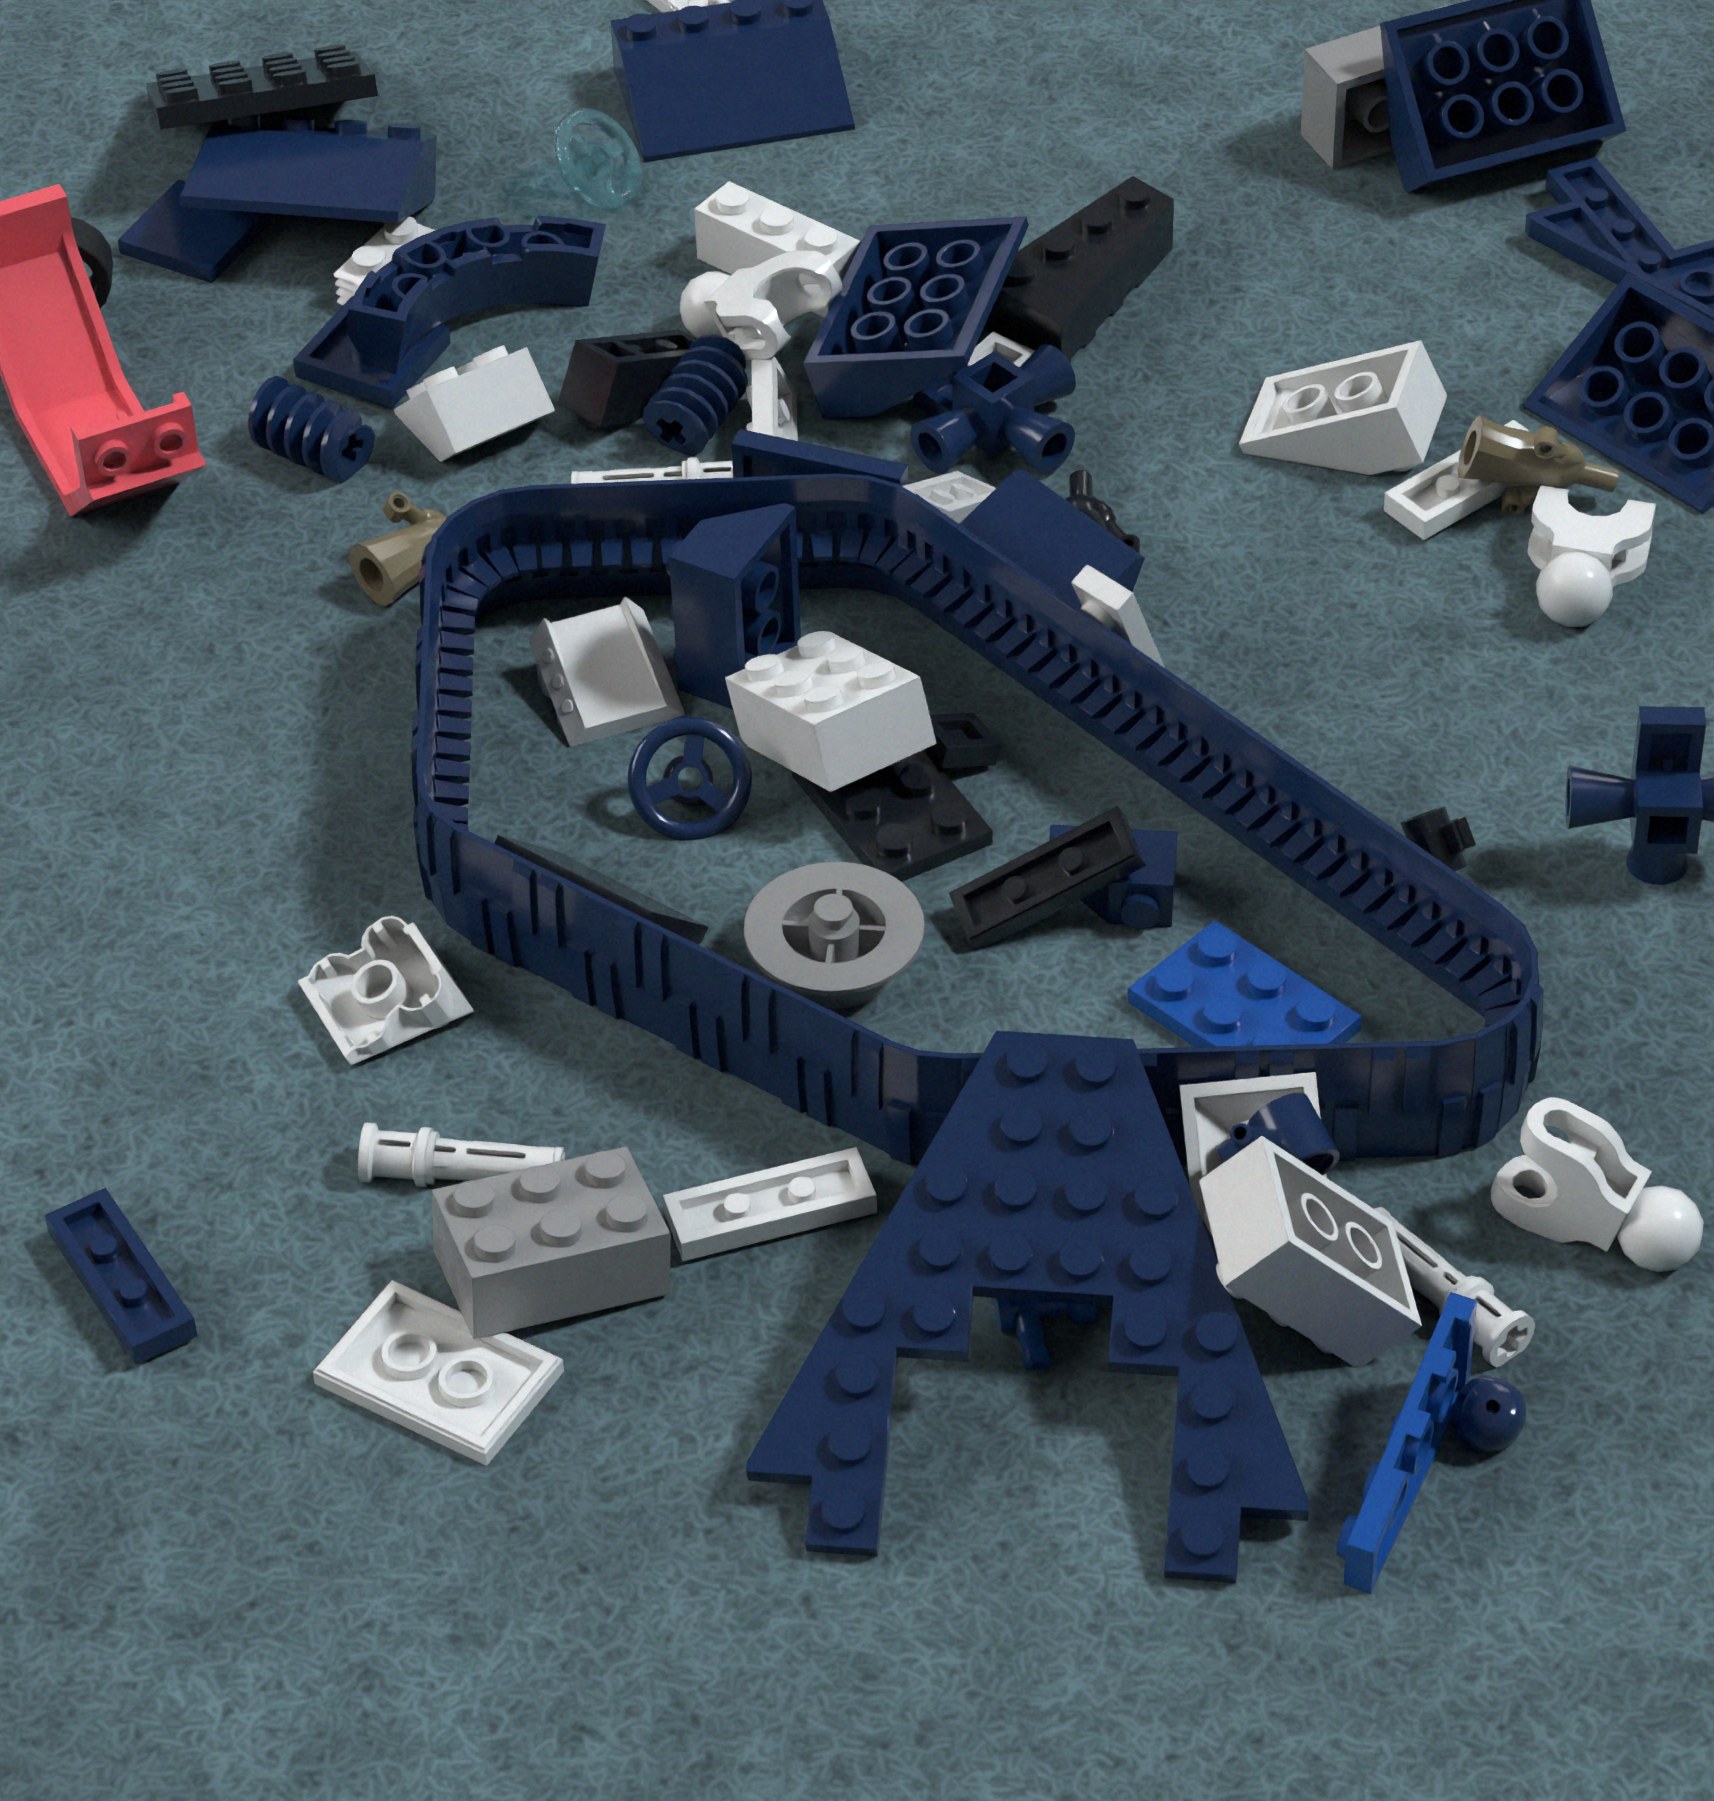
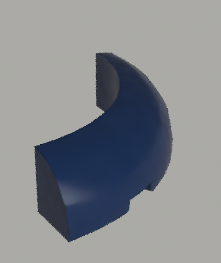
M538 216L535 218L534 225L504 226L498 218L493 217L451 225L417 237L397 248L393 252L392 260L376 273L370 271L356 290L348 309V336L358 354L376 368L396 375L403 358L422 336L439 324L462 314L483 308L513 304L589 306L606 224L571 218Z

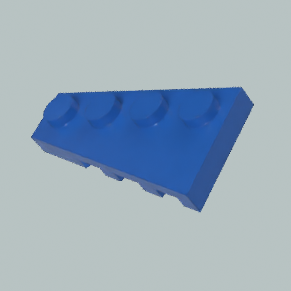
M1450 1292L1403 1408L1394 1419L1380 1463L1375 1462L1368 1473L1362 1493L1363 1505L1357 1517L1350 1514L1342 1527L1337 1543L1336 1555L1345 1558L1343 1584L1371 1594L1453 1421V1408L1456 1397L1461 1388L1469 1382L1477 1300Z

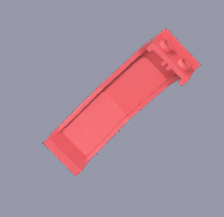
M57 184L0 201V376L15 418L70 517L180 483L205 467L207 464L198 448L192 405L185 393L180 392L172 395L174 403L144 411L129 386L80 256L73 233L67 195L61 185Z

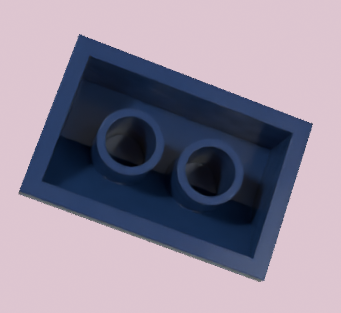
M1024 469L1015 470L959 523L1078 608L1082 606L1071 582L1086 565L1091 566L1133 592L1145 557Z
M786 503L700 520L683 541L676 542L672 547L667 559L666 569L668 575L671 576L672 603L670 606V619L674 621L675 648L673 664L677 666L678 690L733 710L725 677L745 669V664L755 657L767 654L777 655L797 645L798 640L801 638L796 510L795 506Z

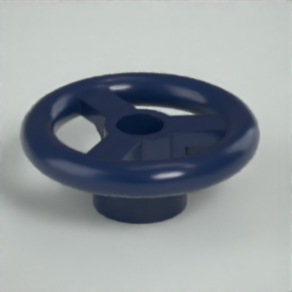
M700 717L675 718L653 728L635 748L628 769L629 794L639 816L659 834L676 840L703 839L727 830L744 811L752 788L750 761L740 741L722 725ZM685 736L683 755L673 758L666 765L662 774V781L647 787V769L655 752L669 740ZM704 738L717 744L727 755L731 763L734 779L730 796L713 785L712 771L706 761L702 759ZM686 767L694 768L700 776L698 787L690 792L682 789L678 783V775ZM669 798L681 804H694L704 801L718 813L704 821L685 823L667 817L655 805Z

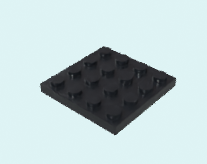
M330 45L314 49V58L301 60L294 58L293 53L267 55L261 57L263 66L250 68L241 66L240 61L215 63L209 65L210 74L198 76L188 75L187 69L168 70L156 73L157 82L146 83L149 105L160 130L378 96L373 71L355 51L350 52V50H346L345 45Z

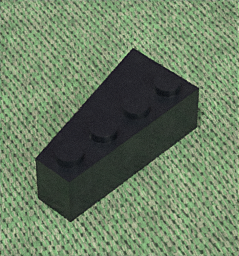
M1132 176L1017 251L983 329L989 333L995 332L1035 351L1043 344L1052 345L1059 349L1071 364V358L1081 347H1087L1096 336V330L1108 316L1113 317L1123 306V300L1131 290L1138 288L1173 249L1174 199Z

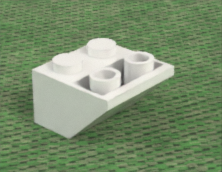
M504 345L473 358L472 362L457 369L453 366L425 378L422 383L406 390L410 400L394 409L398 418L440 462L535 422L555 411L528 348L525 347L508 355Z

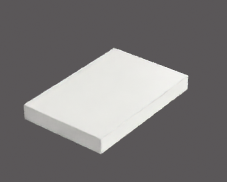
M392 1280L313 1371V1377L316 1385L487 1466L564 1372L563 1359L505 1332L473 1339L460 1311Z

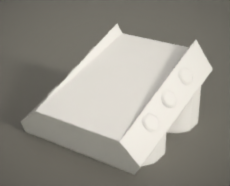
M627 597L623 598L620 605L550 623L544 618L529 639L536 659L538 684L542 693L551 698L556 710L557 723L562 733L565 734L570 747L682 717L685 714L645 612Z
M395 916L382 917L369 926L362 936L361 949L350 955L342 953L329 954L313 966L308 976L298 980L301 988L350 1065L476 1012L421 929L414 922L407 925L401 918Z

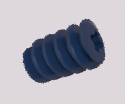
M715 334L702 335L691 343L688 351L682 355L678 364L671 370L668 378L661 383L658 391L652 395L647 406L643 408L642 419L646 429L660 444L691 456H695L705 449L709 439L713 438L718 427L724 423L728 413L735 408L738 400L746 392L748 386V377L745 372L746 359L740 346L726 337Z
M279 376L271 377L262 384L253 398L249 411L248 429L251 439L257 446L272 450L278 456L290 458L293 463L308 467L315 473L326 475L328 479L335 482L344 483L367 464L374 448L376 435L372 427L366 424L362 425V418L359 412L349 408L343 410L340 403L332 400L325 401L322 395L314 392L307 393L304 387L296 384L289 385L286 379Z

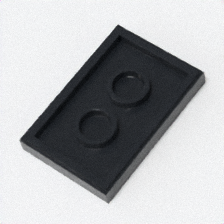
M498 835L494 844L696 944L703 940L708 930V926L558 851Z

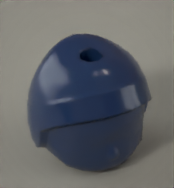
M1490 1375L1479 1376L1464 1385L1456 1397L1453 1408V1425L1461 1444L1466 1449L1477 1454L1494 1453L1509 1447L1521 1433L1526 1421V1404L1521 1392L1510 1383ZM1487 1410H1491V1411H1493V1412H1495V1413H1494V1414L1489 1413Z

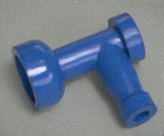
M994 1298L1000 1331L1016 1329L1017 1338L1023 1350L1022 1359L1026 1371L1049 1368L1052 1364L1049 1349L1045 1347L1042 1317L1067 1313L1069 1319L1076 1324L1093 1323L1098 1320L1097 1305Z

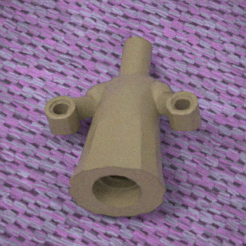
M1482 416L1476 417L1467 432L1461 448L1457 470L1458 478L1479 479L1525 486L1523 488L1510 486L1505 489L1501 496V511L1504 514H1523L1524 509L1535 501L1540 486L1566 489L1577 483L1613 492L1619 478L1618 469L1586 462L1583 453L1577 446L1569 442L1561 443L1558 440V432L1552 427H1542L1535 434L1531 431L1494 423Z
M402 492L390 494L382 507V511L389 521L399 523L404 519L411 526L372 540L355 543L354 546H350V554L348 556L351 571L355 575L358 584L374 602L385 607L393 603L402 593L419 582L421 560L425 546L431 541L432 535L447 518V516L433 509L421 510Z

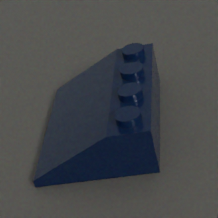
M734 0L729 3L703 7L687 6L681 10L650 15L635 14L628 18L610 21L614 72L644 163L855 130L835 39L823 0Z
M1470 0L1380 24L1390 139L1403 188L1407 193L1603 143L1627 131L1591 0Z
M260 114L224 120L210 127L180 195V207L399 223L434 201L437 135L421 134L420 125L404 123L388 124V132L367 130V122L360 120L334 121V128L314 127V118L305 116L281 117V124L261 123Z
M1026 216L869 225L842 281L843 290L834 298L803 363L822 418L851 417L858 419L865 416H876L967 366L1029 227Z
M1627 273L1523 403V407L1704 514L1714 506V321Z

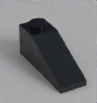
M677 329L575 340L557 404L577 414V421L580 424L595 430L606 431L610 429L611 425L636 422L643 417V408L647 406L652 395L658 391L661 383L668 378L673 367L678 364L682 355L688 351L691 343L697 338Z

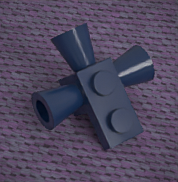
M1049 344L1039 346L1020 367L994 351L971 366L963 367L914 394V405L932 416L931 418L914 423L911 427V442L917 456L928 469L938 474H944L973 445L991 457L1013 446L1038 474L1046 475L1052 473L1069 456L1074 445L1075 431L1069 423L1035 412L1034 407L1069 396L1074 392L1076 379L1070 362L1059 349Z
M1639 706L1631 779L1568 766L1565 796L1567 829L1630 818L1632 845L1626 858V865L1630 873L1643 882L1664 885L1682 878L1688 867L1686 854H1697L1702 820L1714 822V777L1702 780L1700 777L1706 730L1705 708Z

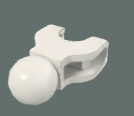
M788 251L770 258L757 266L738 269L731 276L714 271L706 272L690 280L681 295L680 313L683 324L694 337L698 338L702 335L710 334L726 337L740 346L746 360L769 359L791 340V336L783 328L785 324L806 312L825 308L843 290V286L838 273L824 254L817 251ZM799 274H805L814 278L818 284L802 286Z
M1540 486L1533 504L1531 522L1534 528L1528 545L1529 557L1535 566L1541 569L1536 582L1539 606L1552 621L1563 626H1587L1599 619L1607 610L1613 597L1612 588L1614 586L1629 582L1645 571L1652 539L1656 504L1628 499L1625 506L1618 513L1609 516H1590L1578 512L1568 503L1569 490Z
M1554 1097L1541 1100L1528 1111L1521 1128L1520 1137L1522 1149L1526 1155L1515 1157L1506 1163L1498 1171L1491 1187L1492 1204L1496 1211L1505 1219L1520 1228L1559 1243L1576 1240L1585 1241L1606 1252L1617 1236L1623 1253L1638 1267L1656 1272L1676 1270L1699 1251L1704 1221L1696 1204L1678 1189L1662 1185L1643 1188L1652 1171L1635 1162L1628 1155L1622 1139L1607 1121L1567 1100ZM1545 1126H1553L1562 1130L1570 1143L1549 1134ZM1523 1185L1528 1187L1534 1193L1541 1196V1198L1529 1199L1516 1191L1514 1186Z

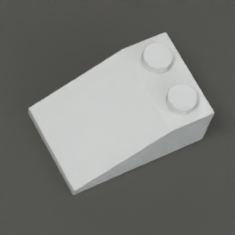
M1421 340L1265 378L1239 446L1244 454L1366 475L1391 470L1404 472L1424 462L1447 394Z

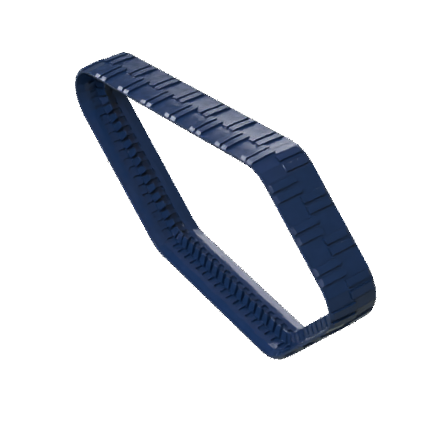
M834 473L529 485L502 489L470 501L449 515L434 535H432L431 541L425 546L419 577L422 626L417 631L415 661L418 711L413 716L411 746L412 786L415 803L413 825L425 897L428 900L432 899V903L446 924L468 939L472 946L490 955L492 953L496 954V958L515 968L520 966L571 992L572 997L592 1007L597 1005L598 1010L618 1020L622 1018L676 1046L677 1050L694 1059L699 1057L702 1059V1063L722 1073L727 1071L780 1098L783 1104L801 1113L807 1112L810 1118L828 1127L833 1125L886 1152L892 1159L912 1166L914 1163L919 1165L983 1053L923 1051L893 1042L470 832L468 827V808L461 807L462 805L469 804V786L462 784L470 782V764L461 762L470 760L471 744L464 740L471 739L472 725L471 721L463 719L472 717V700L465 699L473 696V679L466 677L473 675L474 660L472 657L467 656L474 654V637L468 635L475 634V622L490 612L515 603L542 599L672 594L671 576L668 575L666 569L669 553L675 543L680 540L683 541L700 520L782 503L795 506L799 589L850 588L872 590L896 597L923 613L1485 1018L1484 1029L1476 1033L1439 1041L1137 1049L1181 1165H1187L1179 1085L1316 1072L1320 1117L1340 1153L1338 1161H1355V1158L1433 1155L1442 1157L1460 1153L1461 1149H1467L1471 1146L1477 1148L1494 1139L1496 1133L1518 1113L1529 1082L1531 1083L1535 1080L1543 1030L1544 990L1539 984L1538 951L1526 926L1501 903L925 499L907 490L900 484L868 475Z

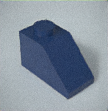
M1050 825L1049 841L1077 826ZM1131 829L1146 866L1086 896L1080 901L1109 924H1126L1135 929H1146L1152 926L1172 927L1178 832Z

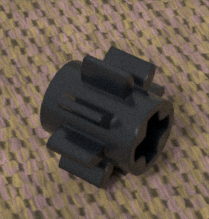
M1443 806L1400 822L1406 838L1453 871H1458L1467 866L1462 852L1465 851L1464 849L1475 846L1476 843L1466 817L1450 821L1446 807Z

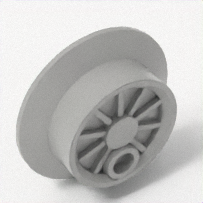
M824 862L788 871L763 887L754 897L746 912L744 940L747 951L754 963L763 973L775 980L778 985L827 1009H840L869 1002L887 990L896 976L901 974L919 953L923 943L925 925L923 912L917 898L897 878L867 865L849 862Z

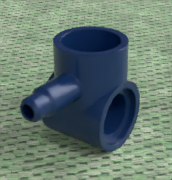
M1303 1093L1285 1095L1266 1104L1250 1118L1247 1124H1236L1230 1131V1139L1216 1146L1217 1152L1224 1163L1260 1136H1263L1321 1175L1331 1170L1340 1157V1153L1311 1101Z

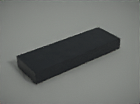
M1116 806L949 892L969 945L974 950L989 947L1145 867L1146 863L1125 814Z

